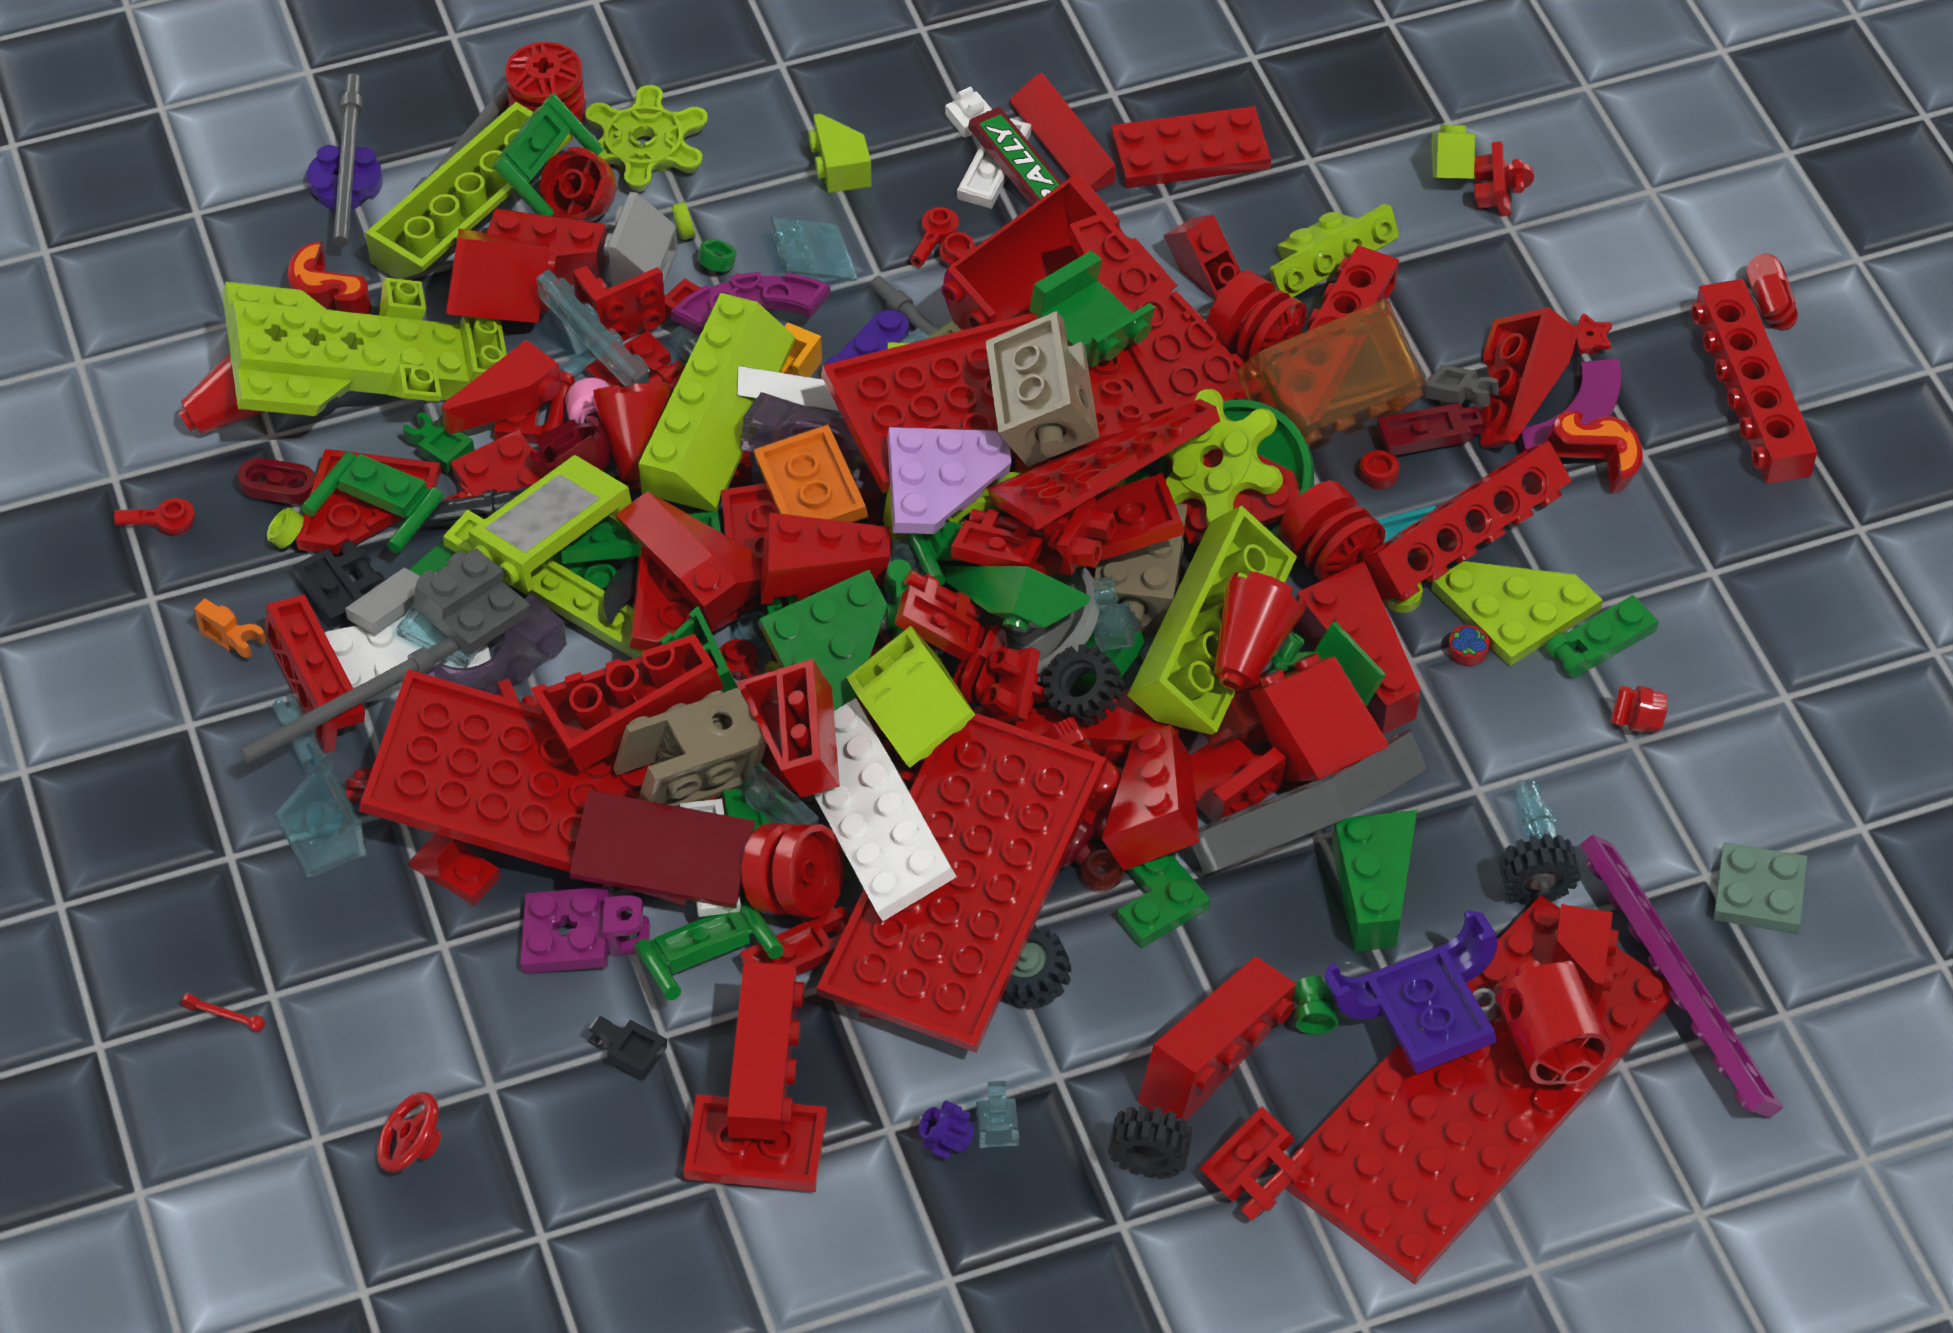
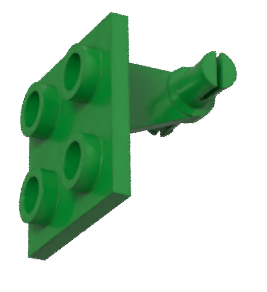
M1337 622L1330 624L1314 652H1298L1305 642L1301 636L1289 633L1281 650H1278L1271 659L1272 665L1266 675L1280 669L1283 670L1284 674L1297 669L1294 662L1314 653H1318L1319 658L1335 656L1367 707L1386 674Z

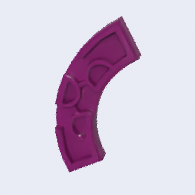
M760 272L730 276V281L710 288L706 285L690 294L671 311V319L701 335L720 293L757 301L765 309L789 311L810 319L831 295V285L792 273H785V276H761Z
M1619 359L1581 362L1579 370L1581 377L1580 390L1574 401L1563 412L1579 411L1583 414L1582 423L1589 424L1598 417L1611 416L1620 392L1621 368ZM1559 415L1543 423L1525 427L1519 435L1522 451L1528 447L1545 442L1548 431Z

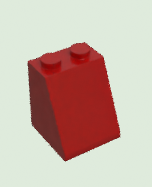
M459 228L446 314L538 323L540 313L547 314L550 300V292L543 291L545 277H553L556 254L549 253L550 243Z
M1318 653L1308 655L1294 662L1297 669L1284 674L1282 669L1269 673L1259 679L1261 686L1249 691L1272 748H1277L1286 757L1284 776L1287 782L1320 780L1389 747L1386 738L1335 656L1319 658Z

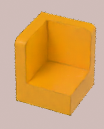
M787 322L785 328L795 336V343L781 373L810 378L822 362L821 336Z

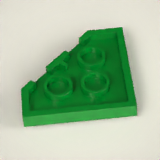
M867 570L760 618L758 625L781 668L810 659L815 661L832 686L833 708L835 711L854 700L857 696L846 677L869 660L887 608V603L870 570Z

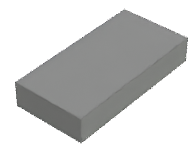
M404 567L346 607L347 619L374 635L414 608L415 586L420 576Z

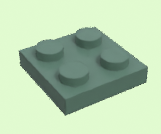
M1723 842L1713 920L1798 934L1801 925L1807 856Z

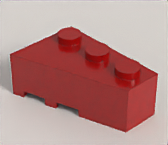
M495 208L487 233L550 243L549 253L556 254L553 277L546 276L545 283L551 282L552 287L574 285L573 271L584 266L589 268L595 278H601L608 258L604 254V245L607 237L606 225L601 223Z
M770 512L762 544L761 605L773 603L775 597L795 595L797 600H802L809 597L811 593L820 592L867 570H870L878 588L882 590L890 560V527Z

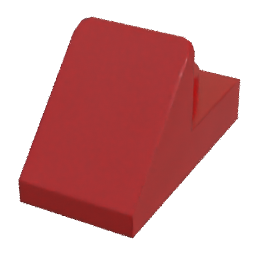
M436 833L408 862L409 867L474 906L501 877L498 867L466 849L465 842Z

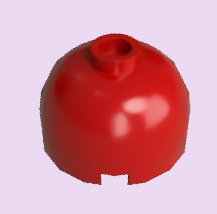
M574 146L566 148L569 151H565L561 155L555 154L543 169L539 185L540 194L544 195L545 202L554 210L552 215L555 217L587 222L596 221L609 210L614 202L617 190L615 174L609 163L595 152Z

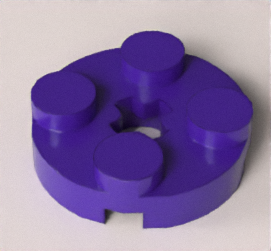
M325 145L318 149L317 157L312 160L308 167L307 182L311 195L313 196L314 194V196L318 197L320 204L336 210L341 146ZM356 147L351 209L360 207L361 201L367 199L370 195L371 200L374 199L382 188L383 177L380 163L376 159L374 150L368 147Z

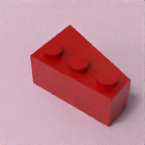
M810 659L736 682L778 766L800 798L840 787L832 686L815 661Z
M1171 724L1134 738L1102 836V840L1123 871L1200 842L1192 757Z

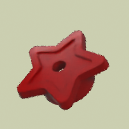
M1582 314L1579 324L1574 326L1579 330L1574 345L1580 354H1594L1601 349L1610 350L1611 343L1606 335L1612 329V324L1610 322H1595L1588 315Z

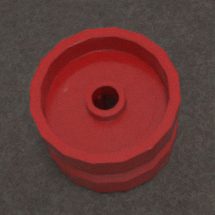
M792 823L762 824L752 833L745 846L741 863L742 884L746 898L754 910L771 916L793 915L795 917L815 918L824 916L834 907L841 894L844 880V856L841 845L831 829L822 824L793 825Z

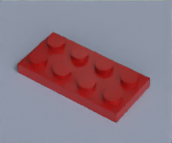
M1255 106L1111 125V137L1126 188L1267 170L1271 167V156Z
M1163 473L1110 489L1094 496L1097 510L1115 514L1116 532L1111 541L1093 537V540L1101 541L1102 554L1100 561L1185 534L1181 517ZM1075 507L1074 509L1070 510L1065 514H1069L1072 516L1077 507ZM1042 542V552L1033 569L1049 577L1060 574L1063 557L1058 550L1049 548L1048 542Z

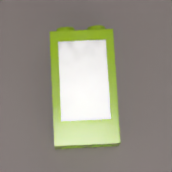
M574 455L468 531L472 550L477 548L504 570L503 581L509 586L514 585L525 593H529L534 589L531 572L605 517L609 516L620 523L615 514L632 503L629 488Z

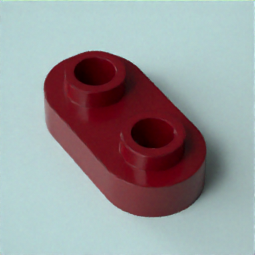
M253 458L240 466L238 480L242 492L249 497L288 504H302L311 494L315 474L311 468L303 464L266 458Z

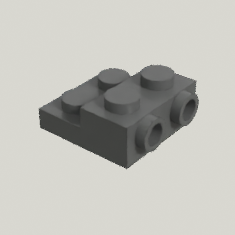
M477 548L467 554L462 551L456 552L448 560L444 569L437 573H434L432 570L424 572L417 580L415 586L414 609L469 655L529 617L531 604L503 582L504 570Z

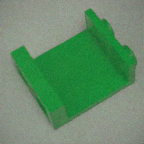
M1092 250L1035 283L1029 308L1038 319L1057 311L1064 320L1068 346L1082 342L1085 345L1087 362L1091 368L1104 360H1112L1122 349L1130 344L1143 341L1151 331V321L1155 309L1153 305L1148 303L1137 311L1132 312L1098 281L1102 259Z

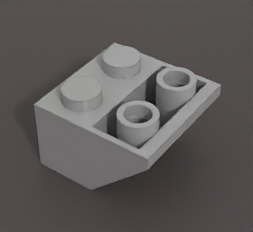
M630 192L625 205L618 207L614 233H608L605 240L604 254L609 256L610 261L607 268V281H611L613 287L658 267L663 273L665 286L678 252L676 225L638 193Z

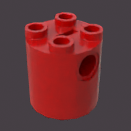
M1533 960L1520 965L1515 971L1517 977L1513 978L1496 994L1495 1001L1530 1078L1538 1084L1545 1085L1573 1084L1584 1080L1607 1058L1611 1051V1040L1574 962L1564 961L1540 965L1538 961Z

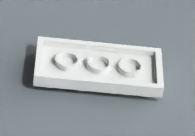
M420 613L401 616L375 635L359 625L325 632L353 688L408 660L407 656L422 647L429 649L449 638ZM485 644L470 655L460 647V651L435 663V668L425 674L454 683L494 676L488 644ZM403 681L362 703L398 696Z

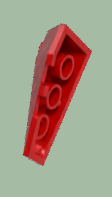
M1550 307L1493 320L1483 352V363L1488 366V377L1498 380L1499 394H1489L1490 405L1482 409V416L1487 428L1481 433V446L1485 449L1514 444L1570 362L1579 330Z

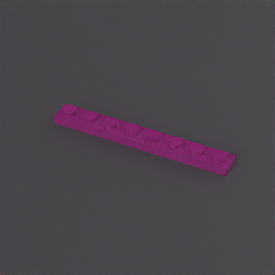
M1592 834L1580 844L1588 856V859L1585 861L1588 869L1595 877L1604 881L1609 889L1606 892L1608 900L1618 911L1624 912L1630 922L1627 924L1628 931L1638 943L1645 945L1651 954L1648 957L1651 967L1657 974L1667 979L1672 987L1669 991L1671 998L1682 1010H1687L1694 1022L1691 1024V1028L1704 1044H1709L1716 1055L1712 1058L1716 1068L1726 1078H1731L1738 1089L1734 1092L1738 1102L1749 1113L1756 1112L1769 1118L1773 1117L1784 1108L1614 845Z

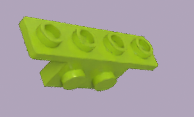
M1382 204L1359 218L1340 214V212H1330L1322 215L1316 224L1292 232L1289 235V239L1277 245L1280 257L1284 260L1276 263L1269 269L1275 291H1285L1293 298L1337 273L1343 258H1350L1357 245L1376 251L1399 238L1392 206Z

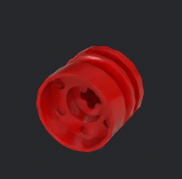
M546 41L524 46L509 57L505 67L509 107L517 102L534 112L544 104V100L550 94L555 93L583 124L586 117L581 59L574 50L560 43Z
M1245 270L1237 274L1223 288L1211 307L1206 322L1217 333V339L1228 351H1237L1238 356L1244 362H1250L1251 366L1258 371L1267 372L1275 368L1294 347L1298 336L1303 330L1307 309L1303 302L1296 298H1291L1289 293L1282 290L1275 291L1273 283L1254 271Z
M1328 480L1304 492L1290 506L1279 525L1278 539L1297 556L1298 560L1304 561V565L1312 574H1315L1319 581H1322L1358 564V559L1384 543L1386 530L1365 508L1359 507L1356 499L1338 481Z

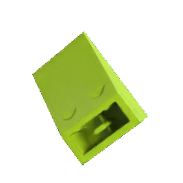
M912 626L908 627L846 677L860 701L909 768L919 760L928 757L935 747L950 735L962 730L967 722L975 716V713L940 658Z

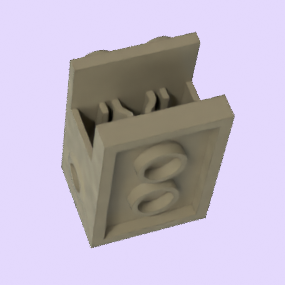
M1057 311L986 341L998 433L1027 467L1099 438L1085 345L1079 342L1068 347L1064 320Z
M1175 503L1184 527L1187 505ZM1185 534L1099 561L1096 566L1094 580L1099 588L1101 604L1099 617L1094 629L1142 632V635L1156 636L1178 590Z
M738 688L724 693L723 691H715L700 701L688 705L684 703L676 704L665 713L650 718L648 716H641L631 721L625 727L613 770L616 775H620L654 763L655 765L649 766L638 799L680 807V803L705 801L720 796L723 789H740L753 784L767 742Z

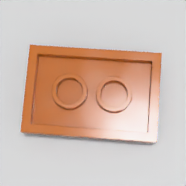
M828 424L753 450L758 467L780 514L855 522L868 517L866 505Z

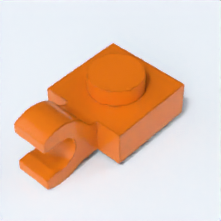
M204 598L194 608L199 632L228 651L234 648L240 656L250 658L252 652L250 645L246 641L256 640L261 644L266 642L264 631L260 626L256 624L237 625V618L234 613L223 605L217 606Z

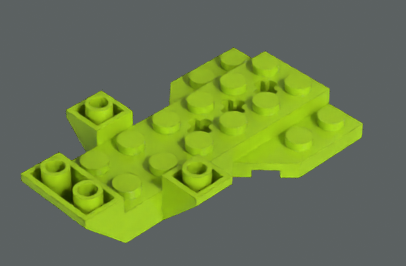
M384 277L379 315L327 310L304 291L298 289L225 282L222 291L238 409L316 416L325 409L328 402L336 396L340 398L348 391L387 394L416 400L447 401L507 355L501 320L462 316L459 324L423 320L426 304L421 281Z

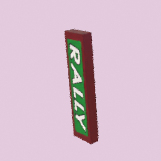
M1000 106L969 120L968 129L1031 206L1062 184L1061 180Z

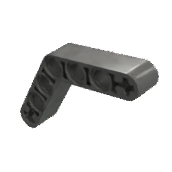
M1412 730L1403 731L1386 738L1389 747L1320 780H1314L1199 827L1200 842L1192 845L1203 873L1217 871L1346 819L1427 770L1426 763Z

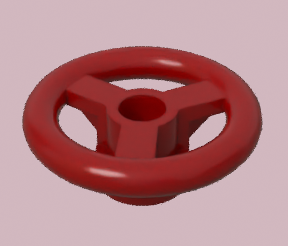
M416 1092L408 1096L394 1109L387 1119L377 1145V1160L385 1171L392 1173L402 1171L417 1159H428L436 1151L441 1140V1131L436 1128L439 1108L437 1100L432 1094ZM419 1105L425 1106L413 1119H404L415 1107ZM397 1132L396 1139L398 1142L391 1159L390 1147L394 1134Z

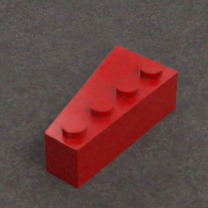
M693 634L645 650L640 657L627 661H622L620 658L605 663L606 668L582 675L580 671L565 676L564 682L548 687L544 683L530 689L542 713L578 771L581 772L619 750L625 727L634 719L641 716H648L650 718L665 713L676 704L684 703L688 705L700 701L708 694L720 691L724 687L714 663L696 635Z
M1257 956L1252 958L1154 1043L1137 1102L1147 1106L1150 1111H1154L1155 1107L1162 1108L1163 1114L1166 1115L1171 1111L1176 1114L1175 1120L1183 1118L1185 1121H1188L1245 1058L1261 1044L1270 1031L1277 1024L1282 1025L1289 1018L1295 1006L1292 998L1297 984Z

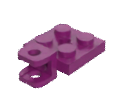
M608 886L526 893L520 963L524 974L608 967L609 951L611 956L636 954L635 944L639 940L648 939L650 941L651 923L649 918L643 915L644 905L639 897L629 895L612 897ZM630 910L633 914L622 915L621 912ZM566 924L576 926V928L569 929L567 936H561L558 930ZM640 931L639 936L635 939L625 938V936L632 935Z

